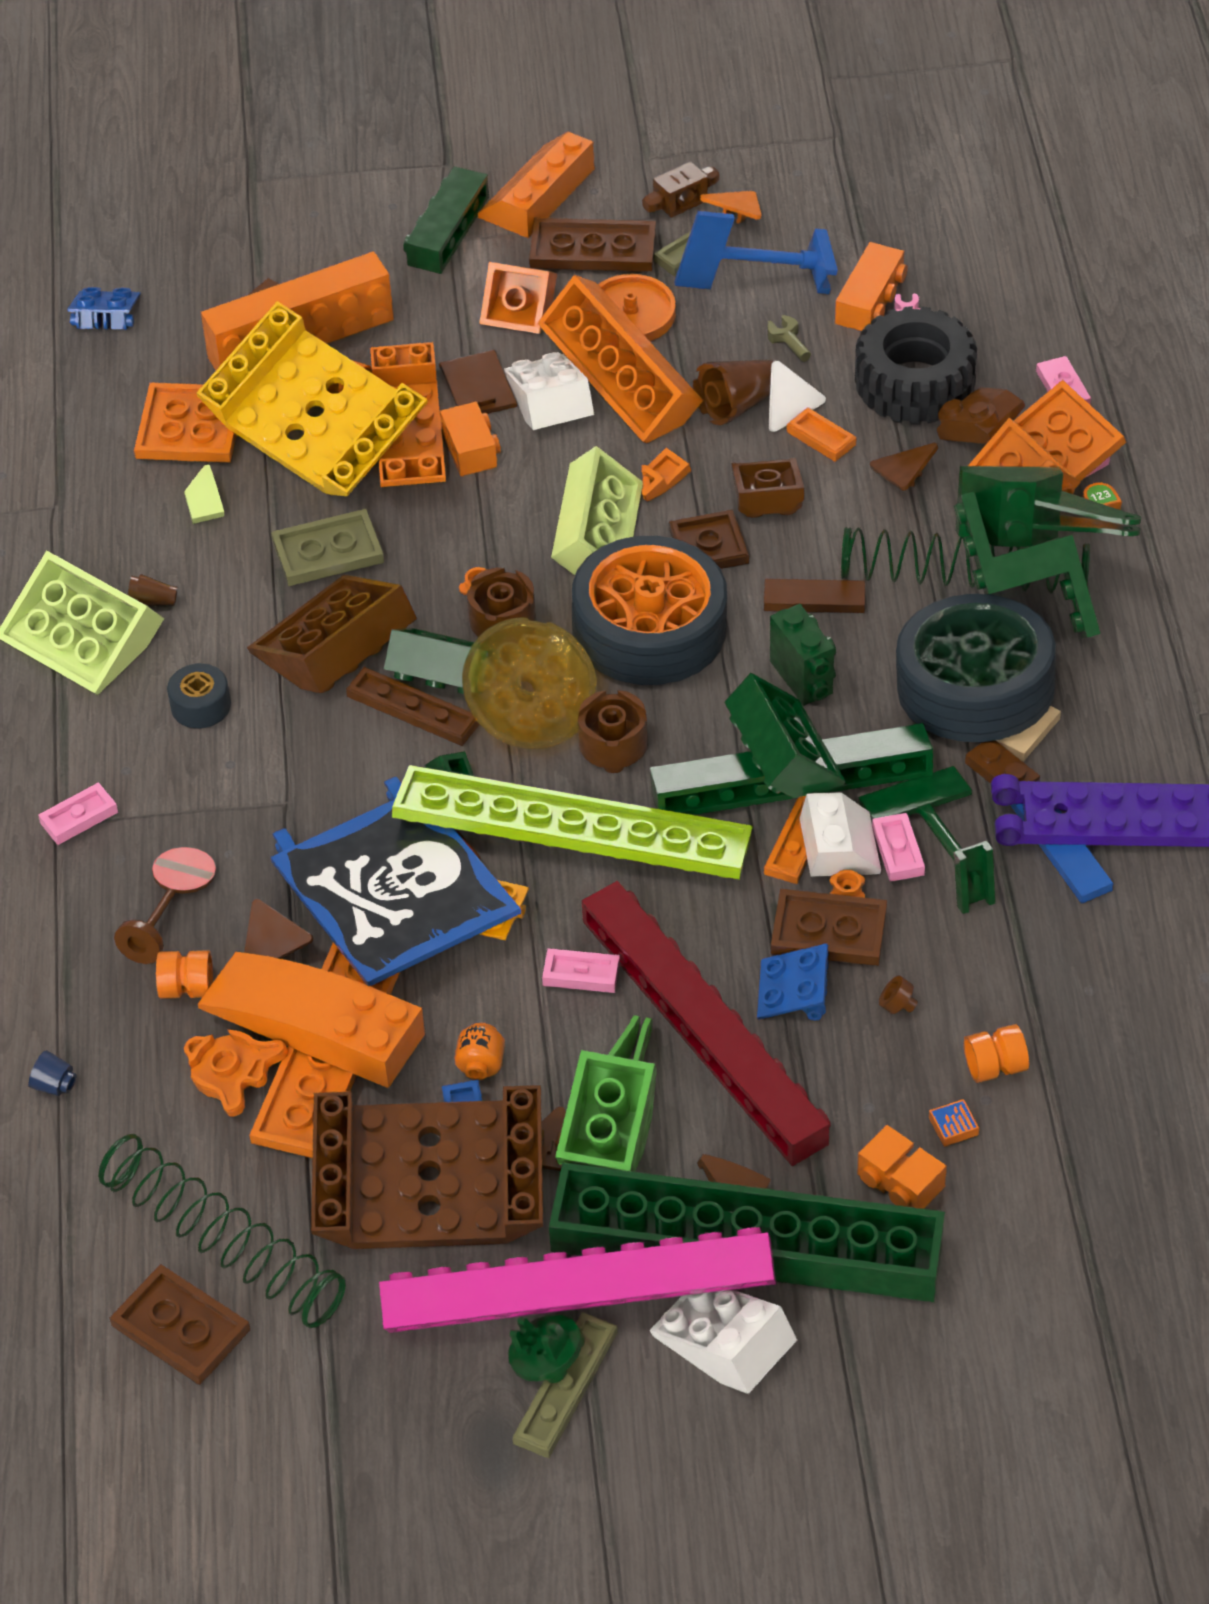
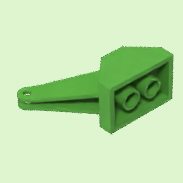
M636 1015L632 1017L629 1025L608 1055L581 1050L555 1156L558 1164L570 1163L635 1172L644 1154L653 1113L657 1070L654 1063L643 1062L652 1033V1018L646 1017L642 1025L633 1060L629 1059L633 1051L640 1028V1016Z

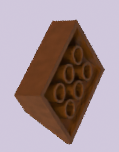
M344 574L247 648L252 655L300 689L324 693L333 688L334 682L343 675L355 671L359 667V663L365 658L380 652L383 649V645L390 640L392 629L407 628L417 617L402 585Z

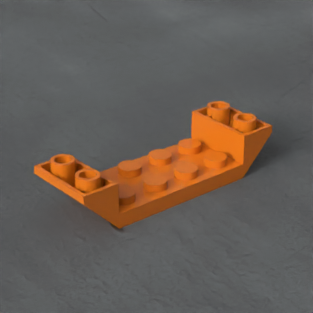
M434 343L370 347L373 375L395 389L403 383L428 400L424 408L379 459L381 487L446 482Z

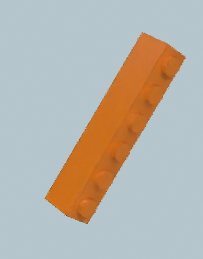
M574 275L537 323L644 443H649L684 425L703 401L596 282Z

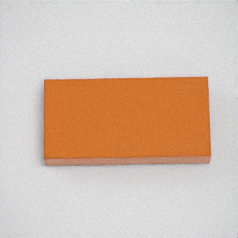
M808 407L787 424V433L834 462L856 446V436Z

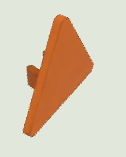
M754 191L702 194L700 200L723 208L722 213L731 214V211L738 213L737 224L743 222L746 216L757 220L761 219V211L756 192Z

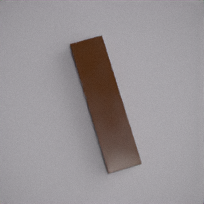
M363 667L346 688L347 697L460 746L465 744L480 725L479 715L366 667Z

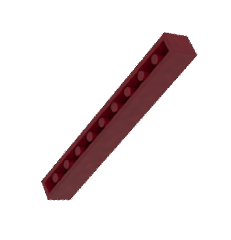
M616 881L582 900L583 923L611 955H620V966L787 1162L793 1167L829 1145V1128L831 1123L826 1113L822 1109H816L813 1106L804 1088L799 1083L794 1084L787 1076L780 1060L777 1058L773 1059L766 1052L759 1036L755 1033L751 1034L746 1029L738 1012L735 1009L730 1010L725 1005L718 989L714 985H708L705 982L697 965L693 961L688 962L685 959L676 941L672 937L667 938L660 930L656 918L650 913L646 914L640 907L635 894L630 890L626 891Z

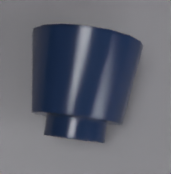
M46 1050L35 1062L28 1085L31 1089L60 1096L63 1092L68 1094L72 1090L77 1074L73 1072V1067Z

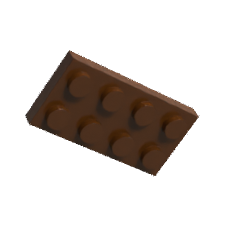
M534 218L529 266L530 268L652 271L656 221Z

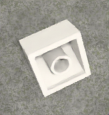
M843 793L807 794L800 815V823L811 877L832 876L842 870H853L860 875L880 874L881 866L869 811Z

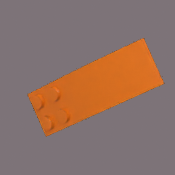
M235 952L198 1003V1008L272 1040H281L291 1048L386 1088L390 1087L425 1035L423 1012L419 1006L326 970L293 961L250 953Z

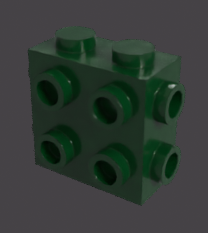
M801 604L780 610L776 614L771 615L770 662L800 700L801 704L805 706L833 694V678L836 677L834 669L836 647L833 640L829 636L825 637L819 629L816 618L812 614H808Z

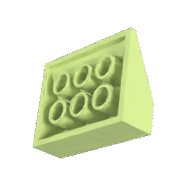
M46 551L0 627V640L98 695L148 647L164 618L141 602Z

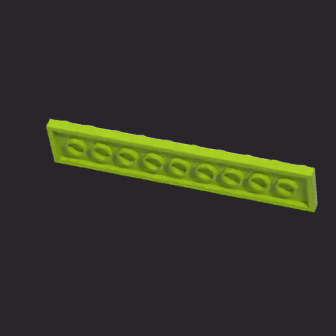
M409 765L392 806V818L403 819L409 822L426 823L443 828H454L477 834L509 838L515 841H527L543 844L548 847L555 846L577 850L582 853L600 854L616 859H628L650 865H661L689 872L695 871L740 879L753 827L746 824Z

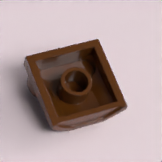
M980 387L962 401L953 399L943 405L938 413L941 422L936 429L940 440L987 444L1009 418L1012 420L1016 418L1025 407V403L1007 389Z
M796 458L731 463L737 494V507L745 516L757 518L763 514L774 513L791 515L803 506L804 485Z

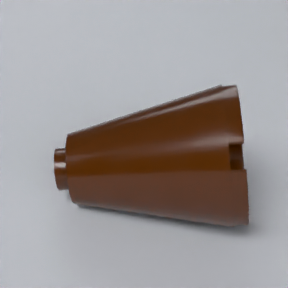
M714 361L699 366L696 372H700L698 378L693 380V389L703 399L702 403L698 406L703 415L708 413L713 419L710 421L712 424L724 425L730 423L770 396L771 364L774 361Z

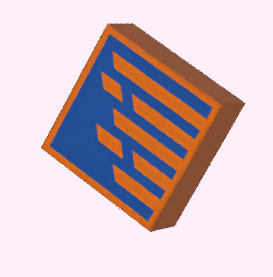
M964 1099L929 1110V1119L944 1147L979 1135V1127Z

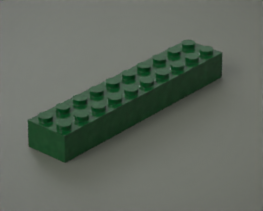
M562 1163L549 1223L551 1252L555 1253L565 1252L570 1255L582 1256V1250L604 1247L606 1253L621 1251V1245L642 1242L644 1243V1248L660 1246L659 1241L667 1238L680 1237L683 1238V1243L699 1241L698 1236L701 1234L718 1232L722 1233V1238L738 1236L737 1231L740 1229L760 1228L761 1233L768 1232L771 1238L776 1282L934 1302L943 1241L945 1212Z

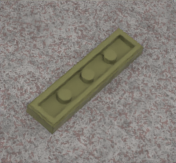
M584 1312L581 1313L576 1322L585 1337V1344L581 1348L579 1357L568 1368L564 1379L556 1383H549L547 1380L543 1381L513 1436L514 1445L548 1459L618 1333L617 1325Z

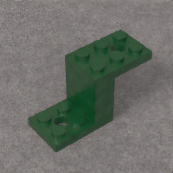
M974 491L962 494L957 498L958 504L953 506L958 525L965 524L968 536L963 538L967 557L974 556L977 569L972 571L977 590L983 589L984 594H992L1063 573L1065 580L1060 581V586L1065 601L1071 599L1074 612L1069 613V618L1074 633L1080 632L1081 638L1101 634L1073 535L993 557Z

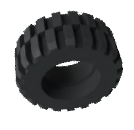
M913 306L904 307L900 311L896 309L887 311L883 317L881 315L877 316L871 321V325L868 324L864 327L856 342L855 383L858 395L870 409L875 408V412L884 418L889 416L892 421L901 423L904 420L910 421V424H919V421H927V423L936 422L939 418L938 413L946 402L953 399L962 401L974 392L977 344L970 330L963 326V323L956 317L950 318L947 312L938 310V312L931 311L930 307L922 306L921 309H913ZM905 362H924L933 366L915 369L903 367L898 364Z

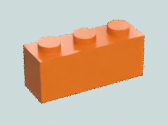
M869 242L836 299L835 324L862 331L866 325H871V321L879 315L884 316L885 306L888 302L891 303L893 301L898 283H903L906 278L908 266L904 264L903 250Z

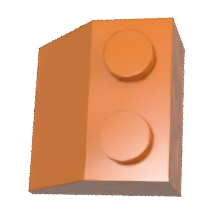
M489 262L479 324L541 334L542 328L537 323L553 303L557 274L549 271Z

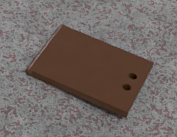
M495 350L439 363V368L442 370L456 406L477 402L482 414L517 407L516 399Z

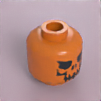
M475 1023L462 1030L458 1036L455 1065L468 1078L473 1080H483L497 1074L502 1067L505 1039L490 1024Z

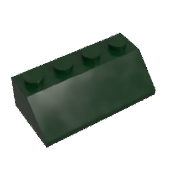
M750 673L726 699L724 703L731 714L729 719L740 730L742 734L740 739L752 752V761L764 774L765 778L763 781L770 790L777 794L783 792L792 798H798L807 794L842 787L846 782L799 699L753 673Z

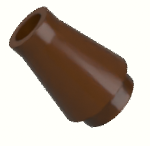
M140 574L139 577L131 576L128 596L146 606H175L178 587Z

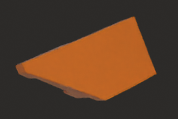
M665 448L648 466L642 465L643 499L648 502L675 486L691 472L689 463L668 448Z

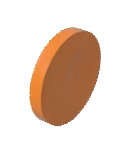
M624 274L608 278L598 284L650 342L664 335L673 325L676 316L675 297L672 291L661 281L640 274Z

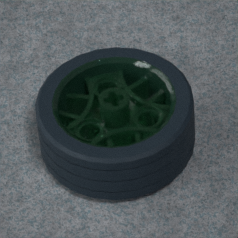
M992 594L951 596L931 603L916 612L904 624L897 639V692L902 708L915 723H923L925 730L937 736L956 741L986 742L1001 740L1021 733L1042 718L1054 699L1056 643L1052 629L1043 617L1030 607L1013 599Z

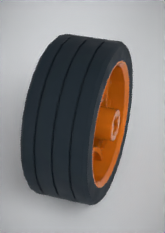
M634 536L619 539L600 547L589 555L577 569L572 583V637L577 650L587 663L602 674L622 682L638 685H662L677 682L699 673L712 663L722 648L726 636L727 583L719 566L709 555L697 547L678 539L663 536Z

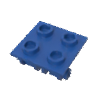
M98 287L84 288L82 291H79L67 309L68 312H75L70 315L71 326H76L77 329H93L95 326V329H100L101 312H103L104 329H109L111 317V329L127 330L128 327H133L134 315L128 313H130L141 294L140 292H131L130 288L113 289V292L101 291Z
M827 943L761 959L758 1020L798 1010H803L810 1020L816 1021L822 1018V1015L826 1012L825 996L827 995L826 987L828 983L826 978L829 966L827 961Z

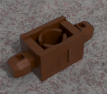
M690 161L653 178L654 191L642 199V206L648 213L662 209L672 218L704 203L700 200L702 194H708L707 188L720 180L719 172L715 167L711 166L700 170Z

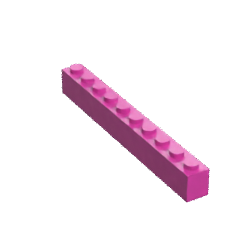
M745 1228L738 1230V1236L722 1238V1233L718 1232L701 1234L698 1236L699 1241L683 1243V1238L676 1237L660 1240V1246L644 1248V1243L636 1242L621 1245V1251L606 1253L604 1247L582 1250V1256L567 1258L565 1252L549 1253L543 1255L544 1261L528 1263L527 1257L506 1259L505 1266L490 1268L489 1262L467 1264L466 1271L451 1273L450 1267L432 1268L427 1270L428 1276L413 1278L412 1272L393 1273L389 1275L390 1281L379 1282L383 1328L389 1333L774 1285L776 1284L771 1238L768 1232L761 1233L760 1228Z

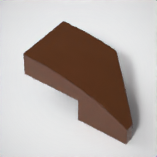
M702 1154L697 1162L699 1169H704L710 1182L767 1189L771 1180L749 1168L706 1154Z

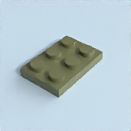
M366 509L271 532L272 542L288 586L384 563L383 552Z

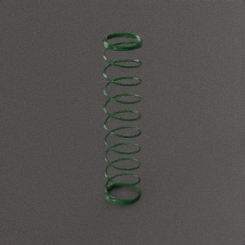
M859 527L852 536V528H844L841 558L842 579L848 578L850 556L858 531L861 537L864 572L867 581L872 577L884 533L887 539L890 575L894 583L898 579L910 535L913 541L916 577L919 584H922L925 579L932 548L936 537L938 538L942 579L945 586H948L951 581L959 547L963 537H960L958 540L949 577L946 582L942 541L939 533H935L930 543L920 580L916 539L914 533L909 531L903 544L894 578L890 537L888 531L884 529L877 541L868 576L863 532ZM1084 543L1081 566L1088 586L1090 544ZM990 545L992 556L995 557L994 545ZM1013 547L1009 548L1008 553L1012 552ZM966 554L968 581L970 587L974 588L975 582L972 584L970 560ZM1060 574L1056 575L1052 590L1049 577L1046 578L1049 593L1052 594L1055 591ZM1027 583L1026 587H1024V584L1021 585L1024 592L1028 590L1030 583Z
M127 1134L121 1137L108 1149L99 1166L98 1178L99 1182L105 1187L110 1188L112 1192L122 1190L130 1182L139 1166L142 1152L154 1151L160 1158V1166L149 1172L135 1189L132 1197V1206L135 1208L145 1204L153 1195L161 1180L163 1167L176 1166L180 1169L182 1181L168 1190L155 1209L154 1221L157 1223L164 1221L177 1207L183 1194L185 1182L198 1181L202 1184L204 1196L195 1201L184 1212L178 1222L176 1236L179 1238L190 1233L199 1222L208 1197L220 1196L224 1199L226 1212L214 1219L202 1234L198 1243V1251L200 1253L209 1251L219 1240L226 1227L229 1213L242 1211L246 1214L248 1227L237 1234L224 1250L220 1261L223 1269L230 1267L242 1254L252 1228L263 1226L268 1229L271 1235V1242L251 1259L244 1271L243 1283L249 1284L261 1274L271 1256L273 1244L278 1242L290 1244L293 1249V1258L284 1264L269 1282L266 1289V1299L275 1298L283 1290L293 1273L296 1260L302 1257L312 1259L316 1266V1274L297 1290L289 1304L288 1314L292 1316L302 1310V1323L308 1328L319 1327L333 1315L345 1293V1277L335 1270L319 1272L317 1259L311 1254H302L296 1257V1248L291 1240L278 1239L274 1241V1234L269 1225L266 1223L251 1225L249 1212L244 1208L229 1210L227 1197L222 1193H210L207 1195V1188L203 1180L199 1177L185 1179L183 1167L177 1162L163 1164L161 1152L153 1147L143 1149L142 1139L136 1134ZM130 1139H136V1152L123 1161L114 1173L111 1182L106 1183L104 1173L110 1158L123 1143ZM133 1158L125 1172L115 1179L122 1167ZM160 1169L158 1179L149 1195L141 1203L136 1204L135 1198L143 1183ZM126 1180V1182H125L123 1185H121L119 1188H117V1189L113 1188V1187H115V1186L121 1184L122 1182H124V1181ZM182 1184L180 1193L172 1208L163 1218L158 1219L157 1213L164 1200L174 1189ZM203 1200L201 1210L194 1223L185 1233L179 1234L180 1226L187 1214ZM225 1216L223 1225L214 1241L206 1249L202 1250V1242L209 1230L218 1220ZM247 1232L245 1241L237 1255L231 1262L224 1265L223 1261L231 1246L241 1235ZM269 1248L263 1265L247 1281L246 1276L250 1267L261 1253ZM291 1264L290 1271L281 1287L272 1296H269L270 1288L278 1275ZM324 1273H332L317 1284L318 1276ZM338 1279V1292L330 1307L319 1319L308 1323L309 1310L317 1295L329 1282ZM314 1280L312 1288L302 1305L292 1312L291 1308L300 1292Z

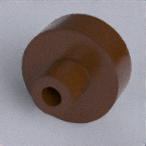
M900 975L894 977L883 989L879 998V1005L891 1014H896L902 1009L911 1013L918 1004V1001L911 996L914 989L913 984Z

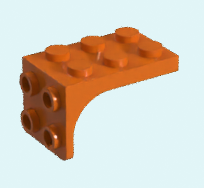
M1011 418L1003 424L968 465L1060 467L1063 472L1062 491L1074 494L1076 487L1081 483Z

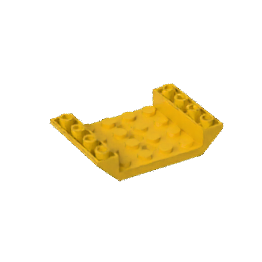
M278 301L197 392V396L229 430L323 493L338 496H348L428 403L425 397L403 383L397 389L393 388L306 331L302 317ZM335 383H340L344 386V389L337 394L327 391L328 387ZM315 406H320L324 409V412L318 417H311L307 414L308 410ZM299 429L304 432V435L298 440L287 438V435L292 430Z

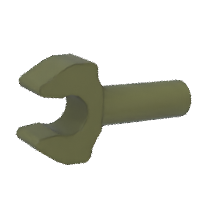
M782 315V329L777 328L772 321H768V339L771 343L785 342L802 362L810 359L811 352L796 337V334H798V322L794 318Z

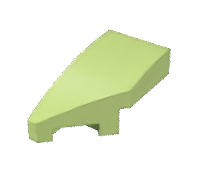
M205 465L184 491L193 524L224 517V509L210 465Z

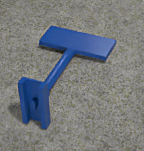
M697 211L674 281L675 286L711 289L720 260L725 258L799 265L801 269H811L817 293L829 294L831 288L827 275H836L838 269L827 229L815 228L808 249L802 250L800 253L731 247L725 245L735 219L734 214Z

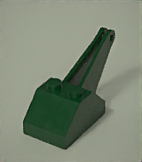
M960 466L958 497L974 491L990 545L997 547H1031L1058 538V531L1108 533L1129 537L1140 535V528L1134 525L1141 523V516L1062 491L1063 472L1060 467ZM1060 511L1094 519L1060 515ZM956 519V533L959 537H967L965 524L958 525Z

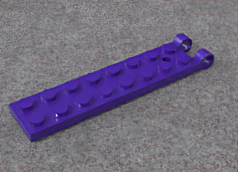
M1010 774L998 775L991 781L992 800L996 804L1001 806L1023 804L1024 821L1014 814H1005L995 820L996 841L1004 846H1014L1017 844L1209 847V784L1019 781L1017 777ZM1056 809L1063 810V811H1065L1066 813H1064V814H1059V813L1055 812V810H1056Z

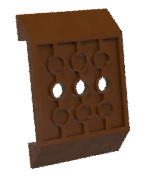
M541 1085L503 1086V1100L354 1105L352 1092L314 1093L311 1233L313 1235L352 1249L508 1244L543 1227ZM425 1134H436L440 1137V1141L431 1147L424 1146L419 1141ZM428 1167H433L440 1171V1175L432 1181H425L419 1175L422 1170ZM431 1201L439 1204L440 1209L434 1215L427 1216L419 1211L422 1204Z

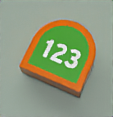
M1099 482L1090 484L1085 488L1083 498L1118 510L1121 509L1122 501L1112 486Z

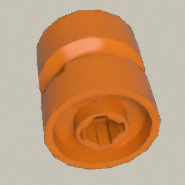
M210 950L189 951L187 956L184 957L179 951H159L156 961L158 997L160 999L180 998L184 992H187L190 998H202L213 983V962Z
M1017 1024L1000 1027L993 1033V1036L984 1031L964 1037L966 1062L970 1074L976 1083L998 1078L1000 1070L1005 1075L1027 1071L1029 1068L1026 1042Z

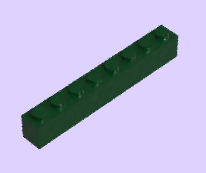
M923 723L822 739L846 782L842 787L818 793H831L933 776V748ZM751 751L650 767L651 792L656 809L697 815L794 798L783 792L777 794L765 785L763 781L765 776L753 763Z

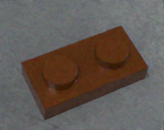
M996 740L982 742L966 754L965 764L990 784L993 778L1002 774L1013 775L1019 781L1040 782V775Z

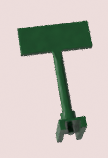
M955 766L933 772V776L911 779L859 796V803L864 809L869 811L871 820L907 813V815L918 813L922 816L954 861L957 907L962 914L969 912V904L984 899L988 905L996 903L993 848L987 841L962 849L933 809V807L972 795V789Z

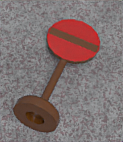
M173 848L162 853L154 861L152 867L154 881L167 891L147 922L135 919L123 922L116 930L114 936L115 944L124 956L141 964H150L157 960V954L159 951H163L164 943L162 936L154 926L175 893L197 892L206 888L214 880L216 874L215 863L207 853L196 848Z

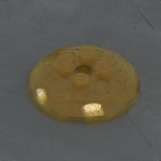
M524 617L504 620L484 631L470 648L462 671L464 697L477 722L496 739L511 746L524 749L554 747L578 733L580 705L586 698L595 693V687L597 686L596 674L591 659L583 646L570 633L553 623L547 622L545 624L528 620V618ZM521 682L531 684L534 691L522 690Z

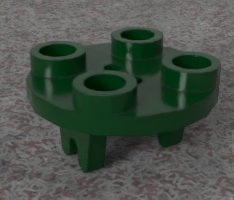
M546 1315L534 1319L532 1322L527 1318L519 1317L517 1323L520 1331L514 1329L510 1331L512 1342L508 1350L509 1364L515 1374L527 1381L547 1380L549 1383H556L564 1379L568 1368L579 1357L581 1348L585 1344V1337L573 1319L564 1315Z

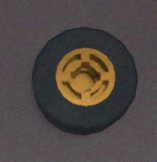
M195 663L177 670L169 679L167 693L172 716L178 723L189 728L201 729L219 723L229 713L231 706L229 686L226 675L219 668L210 664Z

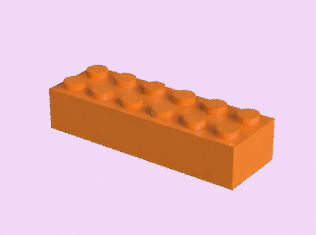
M374 251L201 312L207 356L215 370L220 367L277 301L301 316L305 330L326 344L394 320L389 273Z

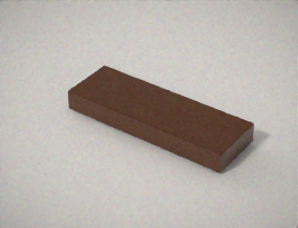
M765 579L764 611H780L801 604L806 612L864 613L865 580Z

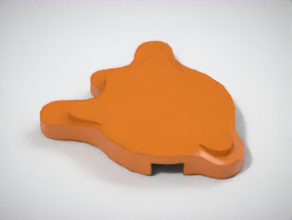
M228 1030L230 1035L214 1039L212 1034L205 1037L194 1036L184 1046V1052L191 1067L190 1077L200 1092L221 1101L223 1109L228 1116H237L245 1109L244 1090L249 1086L263 1087L267 1083L269 1067L282 1061L287 1056L288 1049L283 1041H257L248 1034L237 1030Z

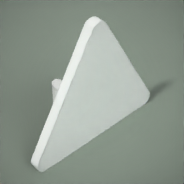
M774 361L771 364L769 430L776 432L785 427L807 407L814 410L826 401L824 395L780 361Z

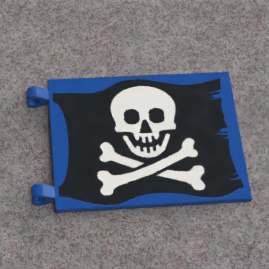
M397 777L384 781V785L388 789L386 795L390 802L298 845H295L285 828L273 833V838L277 842L275 847L278 854L271 857L273 865L368 986H372L521 914V908L453 828H443L437 825L392 818V806L401 786V782Z

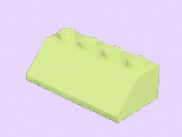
M597 446L570 463L551 556L559 565L574 575L584 560L600 547L619 539L633 537L643 481Z

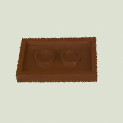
M780 889L771 940V954L781 955L827 943L828 960L879 966L887 913V900Z
M162 1264L149 1275L110 1317L112 1327L199 1385L251 1330L249 1321Z

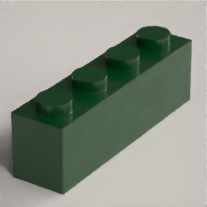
M454 166L448 177L443 178L439 191L435 196L431 197L425 213L418 217L416 227L404 240L403 250L406 252L407 266L438 274L443 272L477 218L478 212L489 199L488 174Z

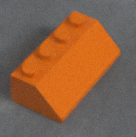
M566 132L546 143L478 212V218L529 238L533 232L534 218H548L594 170L593 141L571 132Z

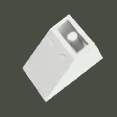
M557 352L543 355L541 360L530 362V360H520L514 362L512 367L504 369V374L525 422L533 430L594 415L588 378L564 354Z
M735 1290L681 1296L650 1329L653 1337L713 1379L747 1394L751 1392L797 1341L781 1306Z

